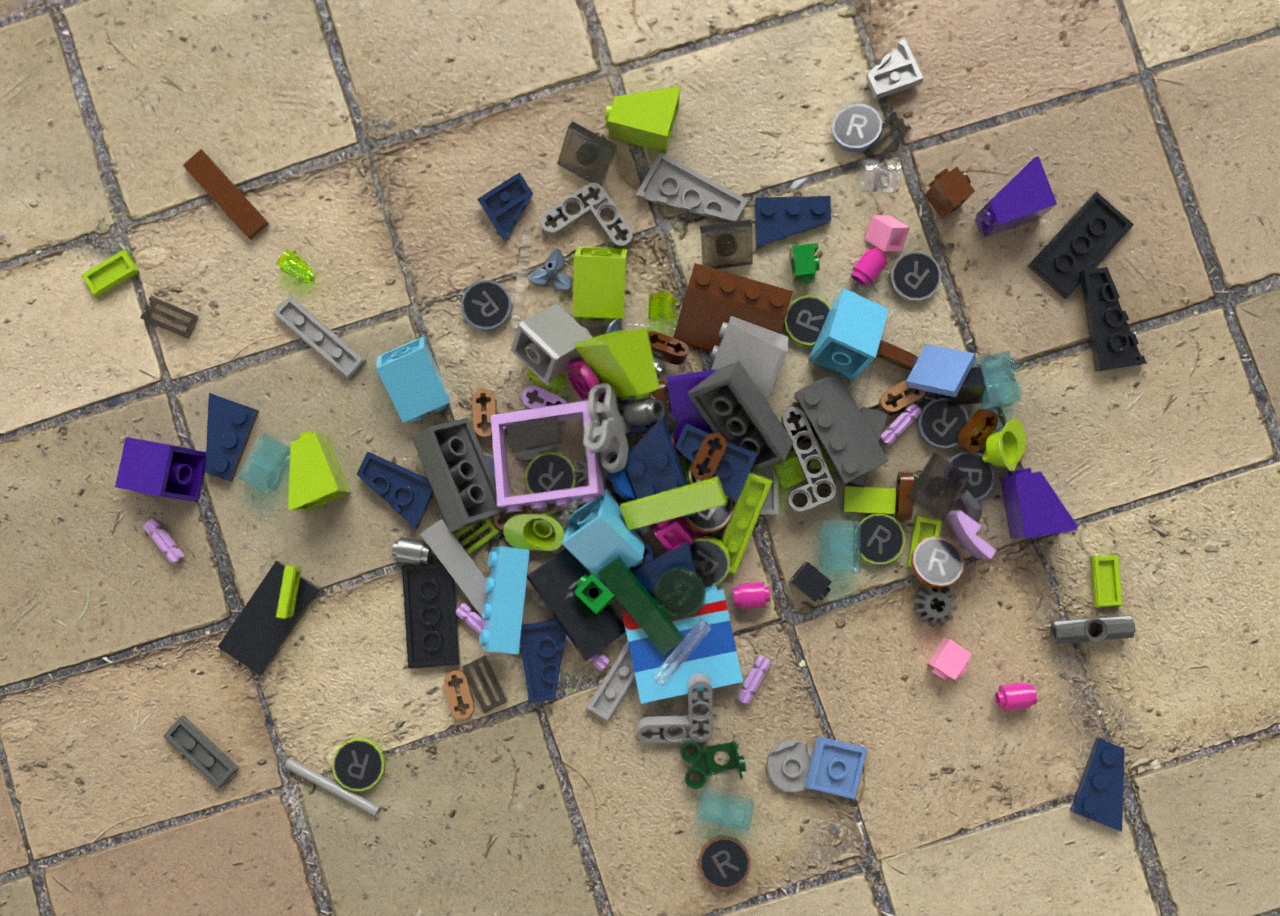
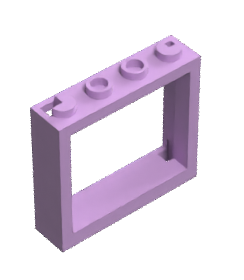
M588 401L491 415L497 507L506 509L507 513L522 512L523 507L531 506L533 510L547 508V504L556 503V506H569L575 500H581L582 503H591V501H597V497H605L600 452L591 453L587 448L589 486L510 497L505 429L583 418L585 430L586 423L591 422L587 408Z

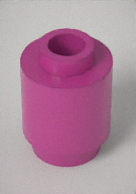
M877 248L873 250L867 249L852 268L851 277L864 287H867L869 283L872 284L887 265L886 255Z
M764 582L741 583L739 586L733 587L735 607H741V609L765 608L766 602H771L769 586L764 587Z
M1022 682L999 686L998 691L995 692V699L998 707H1002L1007 712L1028 709L1032 705H1036L1037 693L1033 684Z

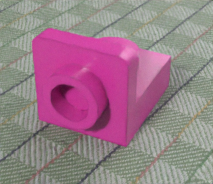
M677 517L653 524L655 536L668 551L679 547L688 540L690 544L694 542L692 535Z

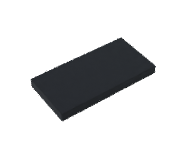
M1096 191L1027 266L1066 299L1081 283L1079 272L1094 269L1134 224Z
M566 548L529 573L527 579L583 659L587 661L624 634L626 629L610 605L597 615L574 593L577 589L575 584L585 574L588 577L589 575L577 558ZM595 588L589 592L591 598H596L599 594Z
M275 561L218 645L221 650L258 675L264 673L320 590V588L301 576L294 616L290 618L276 617L285 565L280 561Z
M442 563L402 566L408 669L460 665L458 616L455 613L457 610L455 580Z

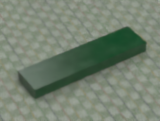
M619 556L597 573L663 655L684 640L685 637Z

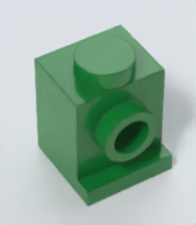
M818 243L792 246L790 259L793 281L800 280L801 284L815 282L816 271L820 269L819 257L814 256L818 250Z
M585 574L575 584L577 589L574 593L597 615L616 597L593 574L589 577ZM593 588L599 592L596 598L589 596V592Z

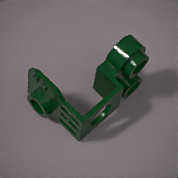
M736 740L729 743L707 746L703 749L694 741L683 743L680 748L681 757L684 761L693 763V766L688 768L685 773L686 784L692 789H699L705 784L706 776H712V772L737 768L740 779H743L742 772L747 771L744 755L739 756V747ZM693 746L695 753L688 755L686 753L687 747ZM718 750H725L729 754V761L724 765H719L714 760V755ZM693 772L700 774V778L697 781H693L690 778Z

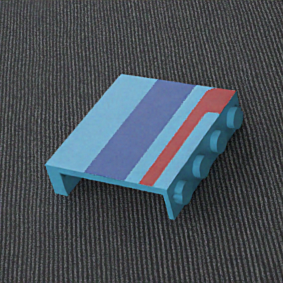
M717 585L704 587L705 597L701 606L696 611L687 615H676L668 612L660 605L658 599H654L685 637L681 643L664 655L627 609L622 610L641 704L688 694V680L697 673L708 675L711 678L712 688L743 682L723 589L717 590ZM702 684L698 685L697 691H702Z

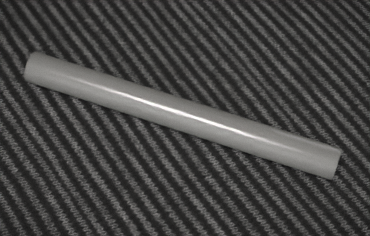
M291 758L284 765L286 769L374 816L380 806Z

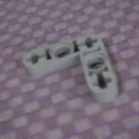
M598 183L585 185L546 211L541 217L543 231L549 235H557L589 213H592L615 247L626 248L633 240V232L604 188ZM593 190L594 193L599 191L598 200L595 201L594 198H590L586 201L588 207L584 208L583 202L579 197L582 196L583 200H586L590 197L589 191ZM570 203H576L580 206V211L576 215H569L566 212V207ZM606 209L612 210L615 214L614 219L610 222H605L600 217L601 213ZM562 210L563 216L567 219V221L563 222V218H560L556 222V228H553L552 226L547 227V219L552 218L553 220H556L560 217L558 211ZM618 221L621 222L618 224L619 230L622 233L627 232L626 241L624 242L622 239L616 240L617 232L614 226Z
M703 673L692 675L688 680V716L645 717L637 724L638 739L648 744L685 743L687 741L704 742L710 739L713 733L711 678ZM699 684L703 685V695H698L697 687ZM698 704L707 706V709L701 712L693 708ZM698 721H703V730L701 731L698 730ZM671 726H678L681 728V731L671 733L668 729ZM651 728V732H646V729Z

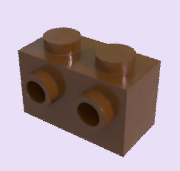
M957 166L951 171L946 168L934 177L935 180L928 185L930 189L925 194V197L941 219L961 207L975 190L970 184L969 176L964 171H960Z

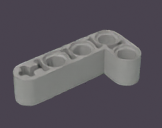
M789 408L782 417V425L793 440L791 447L807 485L792 491L788 496L787 502L790 509L802 512L831 500L835 496L836 488L805 413L800 408ZM790 414H793L794 417H800V420L797 422L799 430L804 427L806 431H801L795 436L792 435L791 432H795L796 428L793 423L787 422ZM800 437L808 438L811 444L810 448L807 450L799 449L796 443L797 439ZM810 460L819 462L821 467L819 473L811 474L808 472L807 462ZM819 484L828 485L830 488L828 497L822 498L818 496L816 489ZM796 493H801L806 497L807 501L804 507L799 508L793 504L792 499Z

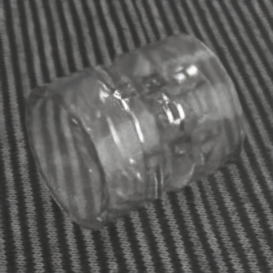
M878 159L862 160L860 168L861 192L875 193L878 189H881L883 193H897L899 191L901 181V163L899 159H885L882 163Z

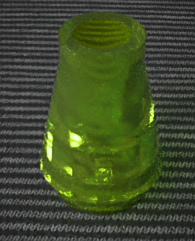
M286 249L276 263L280 267V271L298 278L307 284L316 275V271L295 250L292 252L290 249Z

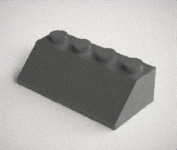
M740 361L719 368L688 392V396L714 433H718L726 441L758 455L751 471L785 460L793 440Z
M839 373L817 380L794 393L795 401L805 413L814 435L843 486L889 462Z
M468 417L427 427L412 438L450 533L471 527L506 512V509L497 507L496 484Z

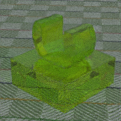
M661 291L650 294L648 319L658 321L676 317L677 313L671 312L670 306L677 304L678 300L671 298V292Z
M797 455L772 464L781 489L806 480Z

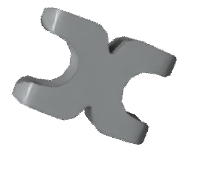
M601 383L594 386L589 393L587 408L591 422L585 425L583 441L585 447L591 453L600 452L601 465L608 472L614 473L626 466L628 441L625 434L630 432L631 425L625 418L626 405H617L616 392L609 384ZM606 392L605 402L603 404L599 403V397ZM612 452H617L618 457L616 461L611 464V454Z

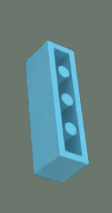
M498 546L493 547V551L489 553L488 567H491L490 577H487L485 582V592L488 593L487 603H484L482 608V618L485 619L484 630L482 629L479 635V644L482 645L481 651L519 654L530 550Z

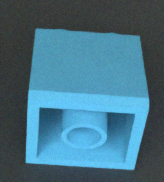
M843 288L832 302L808 360L854 381L876 358L889 309Z
M424 336L377 357L376 370L403 423L406 421H418L424 417L423 414L432 410L433 412H439L450 403V395Z
M607 489L604 490L605 497H597V501L586 503L569 515L562 542L603 584L606 583L597 574L602 568L618 556L628 568L631 566L635 567L643 560L645 543L635 529L628 530L620 506Z

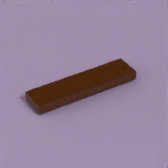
M202 149L183 164L184 168L250 240L269 224Z

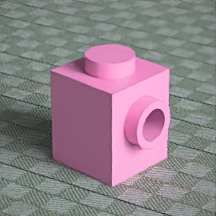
M943 638L927 664L934 668L932 673L941 679L946 680L948 677L956 680L957 677H962L968 668L966 663L972 654L952 640Z

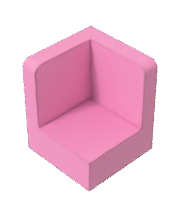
M890 215L872 216L865 240L884 252L902 251L910 227Z

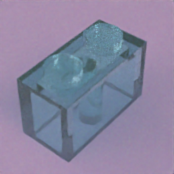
M1009 351L979 357L974 361L973 366L980 367L986 384L982 398L984 409L1002 407L1021 401L1022 388L1020 383L1016 382L1014 373L1016 371V363L1014 358L1010 357Z
M261 433L237 478L264 493H272L273 490H277L282 482L281 475L285 468L290 467L291 446L271 435Z
M823 521V526L820 529V539L823 542L820 565L823 567V573H861V522Z
M702 787L696 816L697 819L749 831L755 805L752 799Z

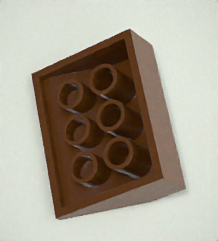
M694 263L673 338L684 342L688 346L712 352L714 345L719 346L722 337L718 335L723 322L728 323L731 316L780 334L793 291Z

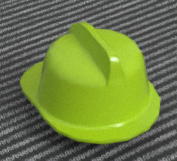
M1016 418L1010 419L1001 431L990 435L986 440L983 461L991 463L995 467H1006L1009 471H1014L1026 449V433L1022 423Z
M548 511L515 515L508 519L503 531L507 542L518 549L554 551L562 545L564 538L561 521Z

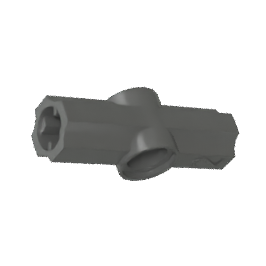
M1131 615L1051 621L1050 635L1054 644L1134 638V633L1136 632L1135 622ZM1092 623L1096 626V632L1093 636L1088 632V628Z

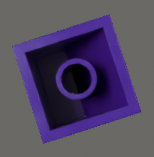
M1039 156L1033 158L976 214L977 228L980 232H983L984 237L1039 219L1057 205Z
M718 369L667 376L666 387L675 443H677L685 423L709 434L714 433L688 396V392Z
M126 437L115 487L160 497L198 502L205 472L206 452Z
M1031 468L1007 472L1008 477L1000 478L1010 538H1029L1078 530L1077 524L1041 471L1032 473Z

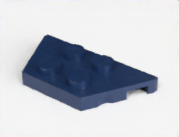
M664 419L657 421L627 456L626 469L637 499L688 485ZM699 512L687 514L685 516L693 517L698 515Z

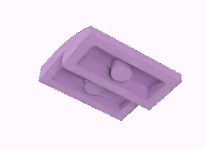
M961 510L949 511L944 515L950 530L970 554L977 559L992 558L997 550L975 535L981 527L980 524Z

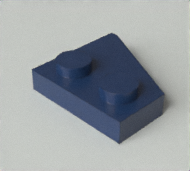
M519 172L477 199L503 241L508 239L531 200L533 192Z

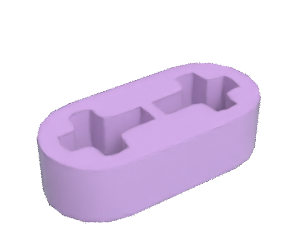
M537 386L526 388L522 395V400L529 409L547 407L548 402L556 405L558 402L561 405L567 404L561 397ZM539 392L538 397L544 400V403L541 404L535 401L533 405L530 404L529 393Z

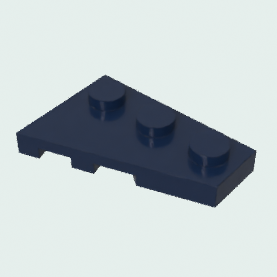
M831 196L755 197L756 249L831 222Z
M209 393L205 473L227 481H233L259 410Z
M685 423L675 448L693 463L704 439L709 433ZM716 438L714 442L709 441L708 445L711 447L710 456H713L716 449H722V446L719 444L720 439ZM726 441L727 450L713 478H719L723 491L737 503L758 455ZM707 458L703 465L698 464L697 468L703 473L709 474L711 472L708 468L710 459Z
M367 451L357 475L408 521L414 529H417L434 494L429 479Z
M689 540L682 543L679 547L661 554L654 560L631 570L653 599H657L656 585L659 578L665 572L674 568H685L696 574ZM680 576V578L689 581L687 577Z
M556 619L523 624L521 626L520 645L529 703L552 700L556 696L566 633Z
M1096 737L1070 811L1121 832L1123 819L1124 748Z

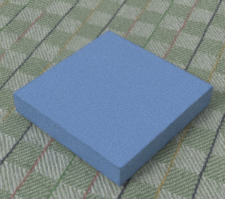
M926 344L906 380L907 387L956 397L975 361V354Z
M817 736L804 787L855 800L868 749Z

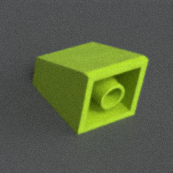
M670 87L615 96L612 105H607L604 120H606L605 128L609 131V138L667 153L679 109L681 88Z
M577 247L574 255L573 317H579V320L582 321L604 318L606 322L624 319L627 248Z
M646 327L614 331L575 342L577 351L595 373L600 384H609L616 392V397H619L620 400L634 397L635 400L650 397V392L660 389Z
M310 430L297 436L298 439L291 442L288 507L290 511L306 512L351 493L328 436L317 432L313 433Z

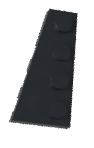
M1108 267L1079 272L1095 372L1147 364L1144 355L1141 356L1137 344H1139L1137 337L1131 333L1127 320H1129L1128 315L1120 306L1118 301L1120 296Z

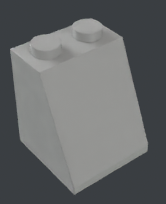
M555 304L518 324L511 351L547 385L566 369L568 362L581 357L575 347V342L593 337L585 327L580 326L572 318L567 310Z
M731 316L729 322H723L718 335L722 337L720 345H714L709 358L713 360L711 369H719L740 361L762 396L769 398L788 351V337Z

